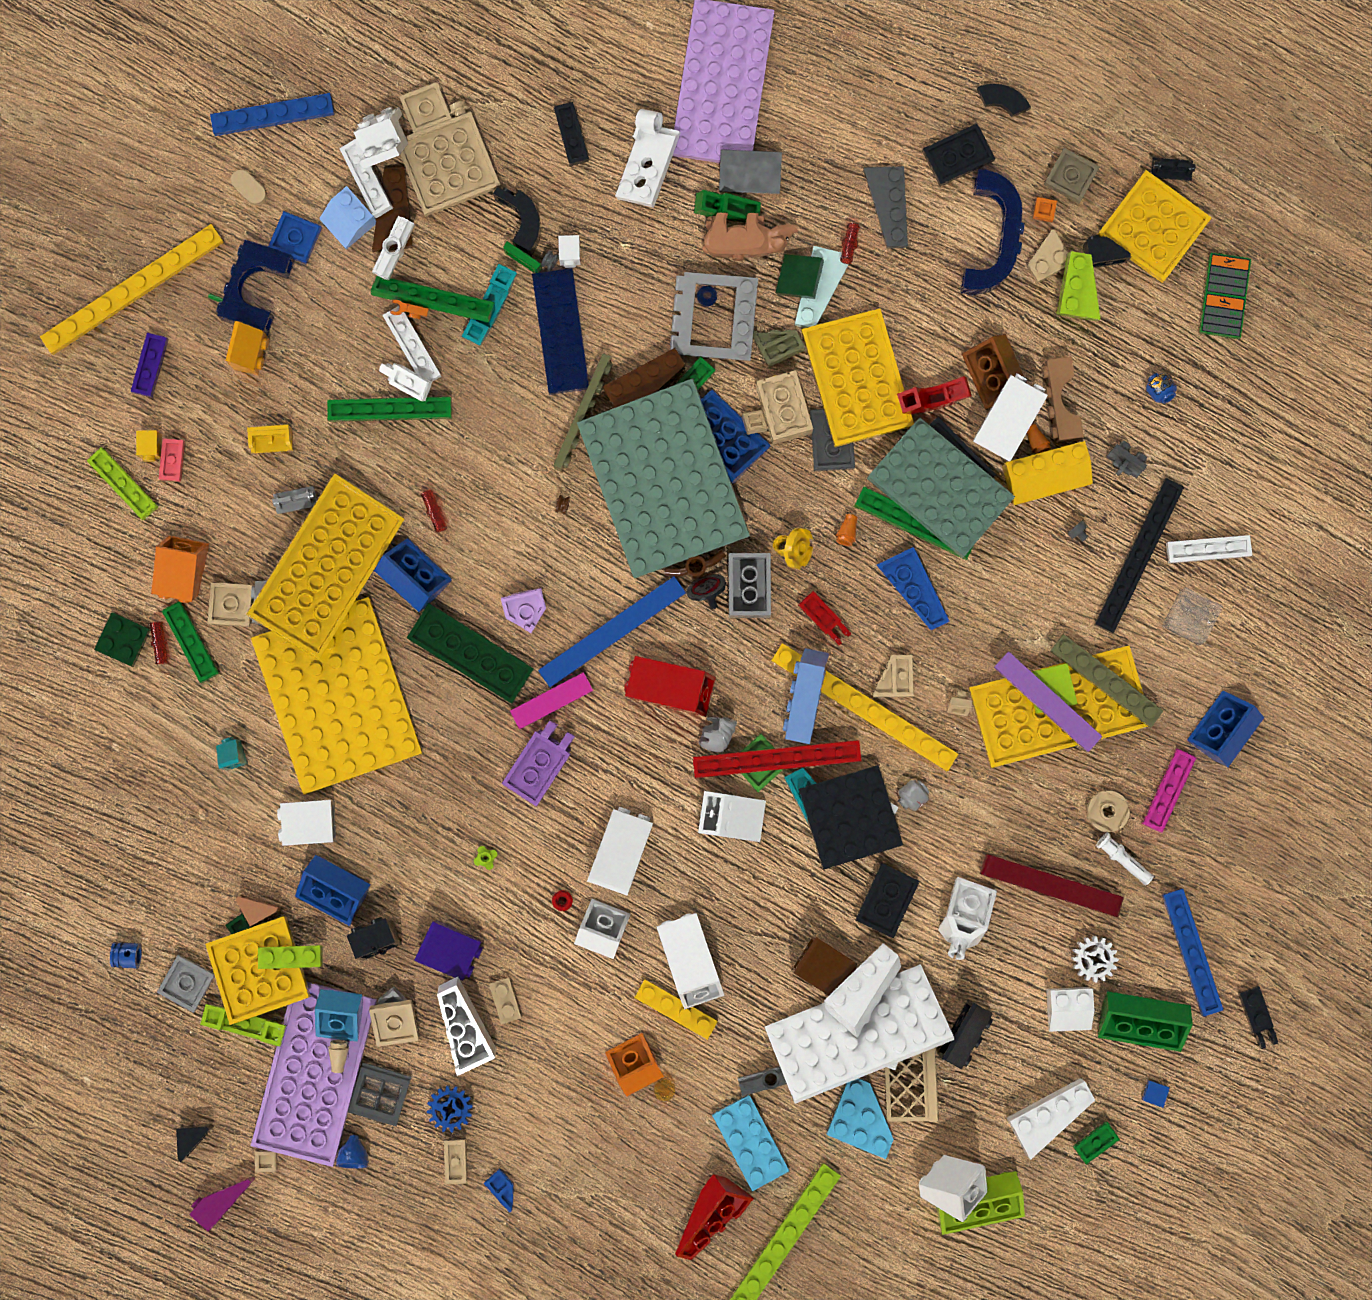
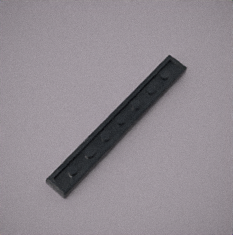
M1167 478L1164 479L1094 623L1095 626L1111 634L1115 632L1181 496L1184 486Z

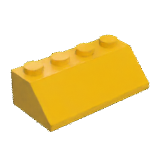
M1085 441L1009 461L1002 466L1008 490L1015 496L1012 500L1013 506L1093 484L1091 459Z

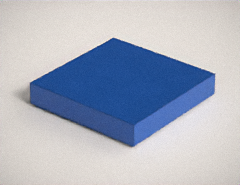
M283 211L268 249L307 264L322 227Z

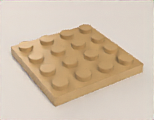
M471 112L406 136L408 144L400 155L425 217L491 192L497 187L501 188Z

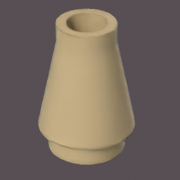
M345 1040L330 1041V1046H328L331 1072L333 1073L344 1072L349 1051L348 1042Z

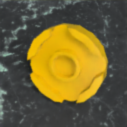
M795 528L790 532L789 536H778L773 542V549L780 556L785 557L788 567L800 570V567H805L811 559L813 547L810 546V539L813 540L812 534L805 528ZM786 542L785 548L779 550L780 544Z

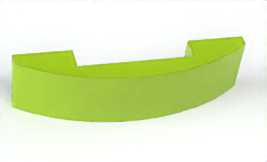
M210 1004L205 1005L200 1025L255 1038L261 1042L279 1047L282 1045L286 1025L260 1016L230 1025L225 1008Z

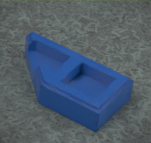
M499 1168L483 1184L510 1213L513 1210L514 1183Z

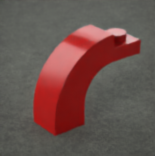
M963 376L933 387H914L898 393L897 396L903 414H919L954 405L955 402L972 397L967 377Z

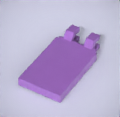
M549 721L543 731H535L502 782L504 786L536 807L571 755V750L568 747L575 738L570 732L565 734L561 742L552 738L551 735L558 726L553 721Z

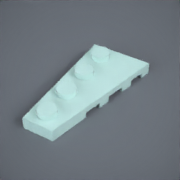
M813 246L811 257L823 258V268L815 299L801 298L794 326L808 328L818 324L853 255Z

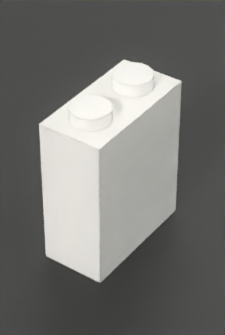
M334 800L280 803L277 816L278 820L281 821L278 837L279 841L282 842V846L336 842Z

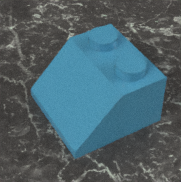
M320 989L315 1006L316 1037L358 1042L363 1010V995Z

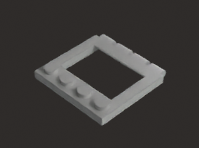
M684 272V276H676L675 290L683 291V294H675L673 311L681 312V315H673L671 331L679 332V336L671 335L670 350L676 348L679 355L751 361L758 278ZM696 284L737 288L731 349L690 345Z

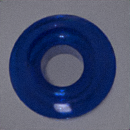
M703 286L697 292V300L702 306H712L717 300V292L711 286ZM705 293H710L711 297L709 299H706L703 297V295Z

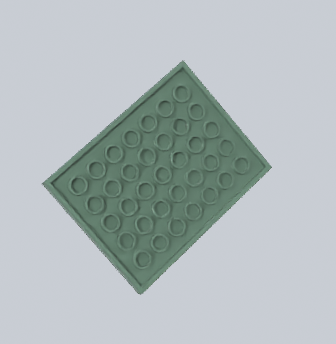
M694 379L577 422L634 578L751 536Z

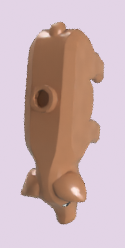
M717 213L716 216L708 217L706 220L708 233L705 236L702 251L709 253L713 257L744 261V258H757L772 253H781L785 250L791 236L799 231L794 224L778 225L768 229L764 225L765 216H758V213H748L745 225L727 227L726 218L728 213Z

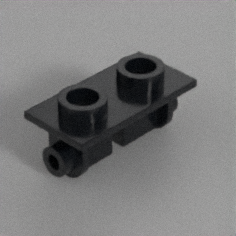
M1153 157L1151 174L1161 179L1192 181V172L1195 171L1196 165L1193 164V161Z

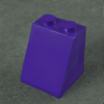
M439 920L432 921L414 961L454 978L459 977L463 981L466 977L470 978L475 966H472L475 958L479 959L484 949L481 946L483 941Z

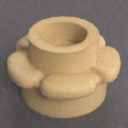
M458 101L449 106L451 110L450 115L455 117L467 113L466 111L469 109L465 101Z

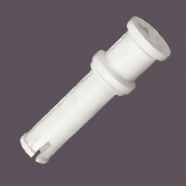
M1105 833L1097 842L1096 847L1102 848L1110 855L1109 858L1111 860L1118 861L1145 886L1148 885L1154 878V875L1125 851L1122 844L1119 845L1110 837V833Z

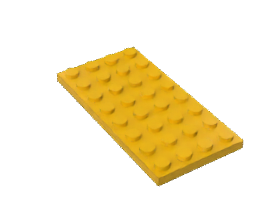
M334 473L246 615L316 659H320L405 519Z
M1130 645L1092 655L1143 694ZM1064 662V663L1056 664V665L1049 666V667H1045V668H1050V667H1054V666H1058V665H1062V664H1066V663ZM1068 666L1078 703L1069 707L1103 736L1101 739L1148 727ZM1006 678L968 688L990 768L1079 745L1043 712L1036 714L1034 704Z

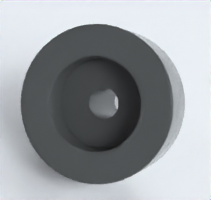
M1082 520L1067 534L1072 540L1078 536L1083 542L1089 537L1084 532L1088 525Z

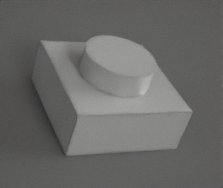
M392 987L378 998V1004L405 1001L407 999L395 987Z

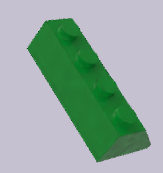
M1107 991L1101 1009L1098 1038L1181 1052L1193 1026L1191 1005Z

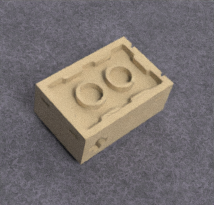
M796 370L789 372V374L774 375L766 378L765 381L763 379L756 381L755 387L772 445L812 434L813 426Z

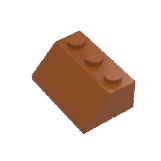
M1006 334L992 336L962 354L985 410L992 408L1010 375L1015 377L1017 373L1024 377Z

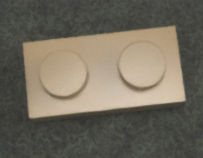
M510 977L489 983L501 1025L522 1018Z
M466 1139L444 1140L445 1184L467 1183Z

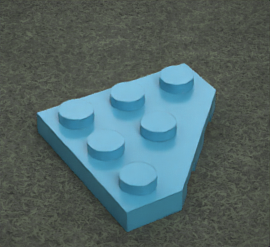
M860 1078L846 1083L826 1134L886 1159L894 1139L870 1083Z

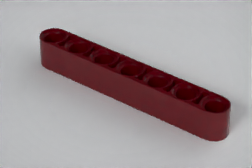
M985 854L980 871L981 875L1117 918L1119 917L1124 900L1122 896Z

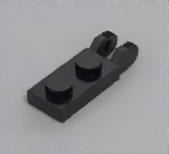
M1256 986L1239 992L1238 995L1258 1046L1261 1049L1266 1048L1265 1040L1261 1034V1031L1267 1030L1270 1042L1273 1045L1278 1044L1277 1035L1273 1029L1274 1025L1260 987Z

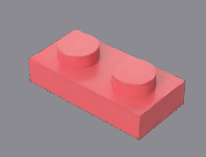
M162 440L159 480L181 482L185 448L184 440Z

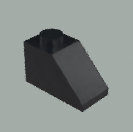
M1100 235L1090 236L1083 244L1084 253L1092 255L1093 268L1127 263L1131 258L1130 252L1108 237H1100Z

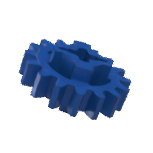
M447 1085L445 1091L441 1087L438 1089L439 1095L435 1093L431 1095L434 1101H428L427 1104L432 1106V1108L428 1109L427 1113L432 1114V1117L429 1119L430 1122L434 1120L437 1122L434 1126L435 1128L441 1125L442 1132L450 1128V1132L453 1133L455 1127L459 1130L463 1128L461 1123L466 1125L469 1123L466 1117H472L473 1113L469 1109L473 1108V1104H468L471 1096H464L465 1089L458 1092L457 1085L453 1090H451L450 1085ZM450 1095L448 1100L438 1101L441 1097ZM458 1098L462 1101L464 1107L459 1105ZM452 1102V1108L455 1109V1111H452V1113L448 1116V1109L445 1107H447ZM437 1111H440V1113L443 1116V1119H440V1117L437 1114ZM453 1117H462L460 1120L450 1123Z

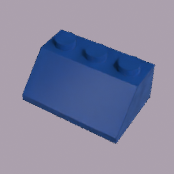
M408 538L384 554L374 569L382 579L418 612L423 610L428 603L431 604L452 581L441 568Z
M1222 691L1187 741L1212 760L1229 767L1262 722L1264 716L1254 705Z
M315 855L303 871L295 897L350 926L363 904L371 884L328 862L326 859Z

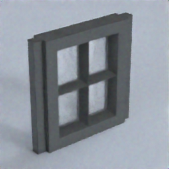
M363 1062L348 1112L397 1126L412 1076Z

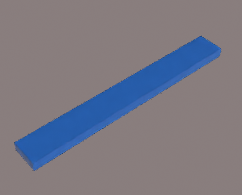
M673 576L538 670L551 688L681 598L686 592L675 576Z

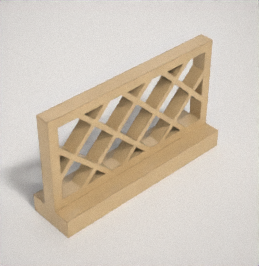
M936 1047L923 1052V1060L919 1057L920 1054H918L907 1065L900 1061L899 1063L904 1068L897 1076L890 1071V1068L885 1067L887 1122H938ZM915 1059L923 1064V1071L918 1076L909 1068ZM905 1070L915 1077L908 1087L898 1078ZM922 1074L924 1077V1082L919 1078ZM917 1080L924 1086V1092L919 1097L909 1089ZM895 1081L905 1088L898 1097L890 1089V1086ZM906 1091L916 1099L909 1108L899 1100ZM891 1096L895 1099L892 1104H891ZM896 1102L906 1110L901 1116H892L891 1107ZM919 1102L925 1107V1116H916L911 1111V1108Z

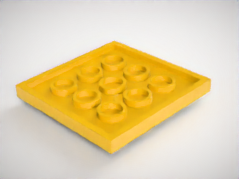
M1145 170L1097 235L1110 238L1130 252V260L1163 283L1212 217Z
M286 916L205 944L230 1025L311 997L302 968L258 969L259 947L295 946Z

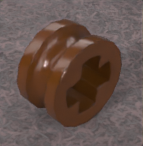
M559 495L555 509L556 513L561 511L563 515H566L570 497L563 498V495Z

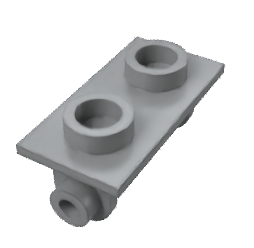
M314 486L273 494L274 499H272L277 514L311 508L317 501Z

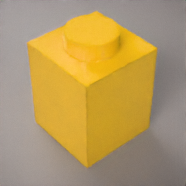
M157 430L136 431V455L143 459L144 462H155V459H161L162 434Z

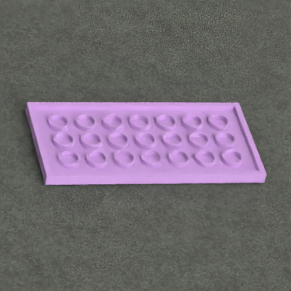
M694 0L674 130L680 131L681 134L673 156L720 163L721 149L753 151L775 10L712 0Z
M306 981L311 997L287 1006L283 1024L286 1025V1030L281 1047L277 1046L251 1146L333 1167L371 1026L369 1007L376 1005L377 999L363 996V1010L358 1042L345 1040L348 1042L349 1051L344 1072L333 1073L331 1072L328 1046H330V1041L340 1039L316 1037L315 1006L320 989L339 992L347 991Z

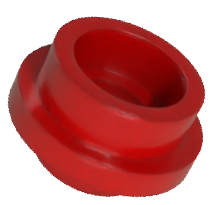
M560 890L552 897V905L558 911H567L573 904L572 895L568 891ZM565 897L567 900L566 904L561 905L559 898Z

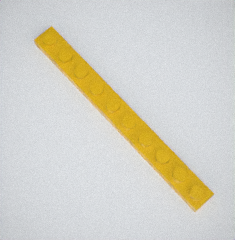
M212 224L208 225L41 335V340L52 355L56 354L223 244V240Z
M782 643L771 662L797 677V674H794L796 661L800 662L802 655ZM828 671L825 672L821 688L822 694L944 771H949L958 753Z

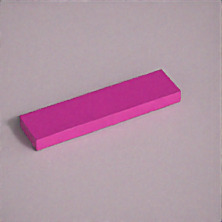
M583 672L510 710L518 728L522 729L593 692V689Z
M1180 749L1175 750L1142 822L1143 825L1163 833L1197 757Z

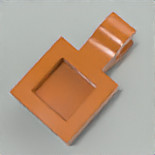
M396 299L392 300V303L399 305L398 311L390 310L392 315L408 312V317L421 319V316L427 317L428 308L406 304Z

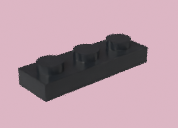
M570 102L554 106L569 166L589 162L574 103Z

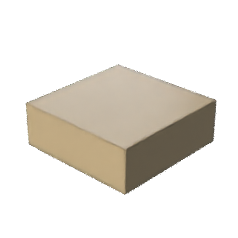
M762 410L742 414L741 417L747 435L767 431L768 427Z
M255 1150V1173L278 1171L276 1152Z

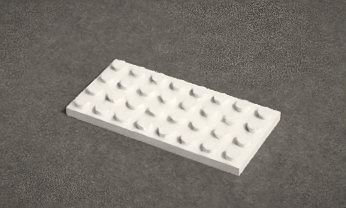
M921 964L897 973L888 989L881 996V1001L873 1009L868 1022L863 1025L858 1038L827 1011L825 1003L765 1026L795 1104L954 1040V1036Z

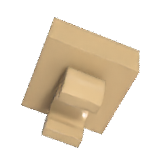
M958 690L957 695L951 697L947 706V713L968 716L972 700L965 699L966 691Z

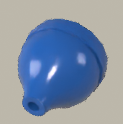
M350 1135L348 1141L338 1152L336 1166L351 1169L367 1168L369 1160L365 1147L360 1142L358 1135Z

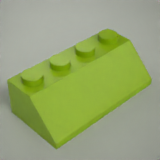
M1004 1172L995 1176H986L987 1193L964 1222L936 1207L942 1235L1025 1217L1023 1190L1017 1172Z

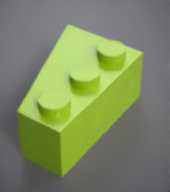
M1073 251L1067 254L1056 315L1091 321L1101 320L1091 254Z

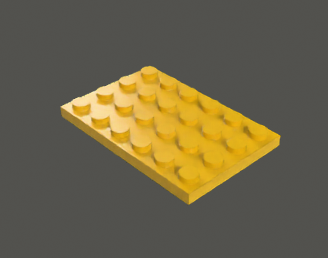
M880 308L801 330L834 447L912 427L914 424L912 415L902 413L897 396L898 393L904 391V387Z

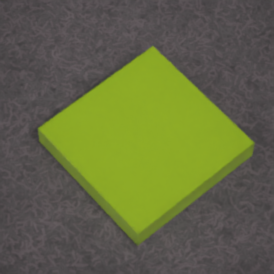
M1068 664L1032 672L1068 706L1078 704ZM1034 705L1036 714L1042 713V711L1036 705Z

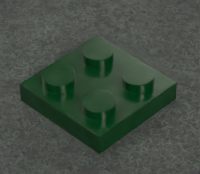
M111 612L94 650L134 667L151 629Z

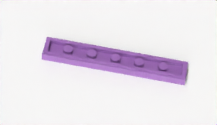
M1009 651L994 666L1002 676L1086 752H1089L1103 737Z

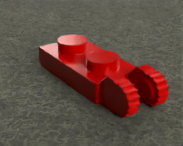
M814 591L798 604V607L836 645L840 646L842 642L831 631L837 626L843 635L847 637L851 635V632L841 623L842 620Z

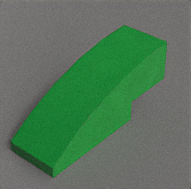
M702 190L696 193L694 213L708 217L716 216L717 213H728L726 220L746 222L748 213H758V216H760L761 202L728 193L721 195Z

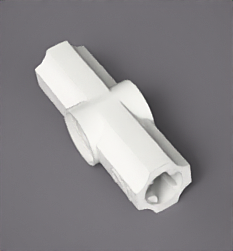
M397 217L389 237L383 242V249L372 273L383 279H390L398 260L404 255V247L415 226L414 223L403 217ZM391 245H398V249L395 252H389Z

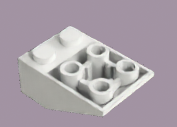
M704 791L698 833L760 842L766 801Z

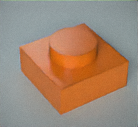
M1037 197L1032 219L1052 223L1057 201Z

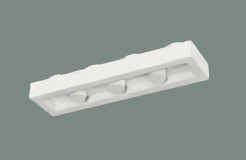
M357 139L341 147L340 151L372 215L378 218L393 209L373 167L362 168L359 161L364 154Z
M399 306L392 309L391 311H398ZM390 311L383 314L382 316L415 373L431 382L442 377L406 314L403 312L400 315H392Z
M1250 535L1166 543L1168 564L1252 556Z

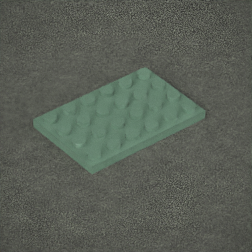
M921 418L912 425L867 477L871 483L962 559L1015 498L1012 493Z

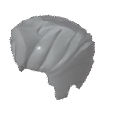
M707 717L706 719L713 723L703 727L699 745L709 751L723 752L731 741L737 722L728 717Z

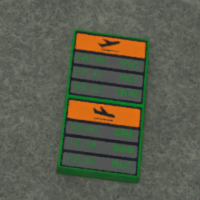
M1217 253L1209 254L1199 327L1200 334L1233 339L1241 338L1251 258Z

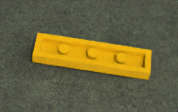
M644 979L634 997L707 1040L718 1020L695 1007L684 1009L681 999Z

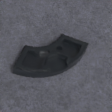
M986 84L977 87L978 94L985 107H1001L1011 117L1031 109L1026 98L1009 86Z

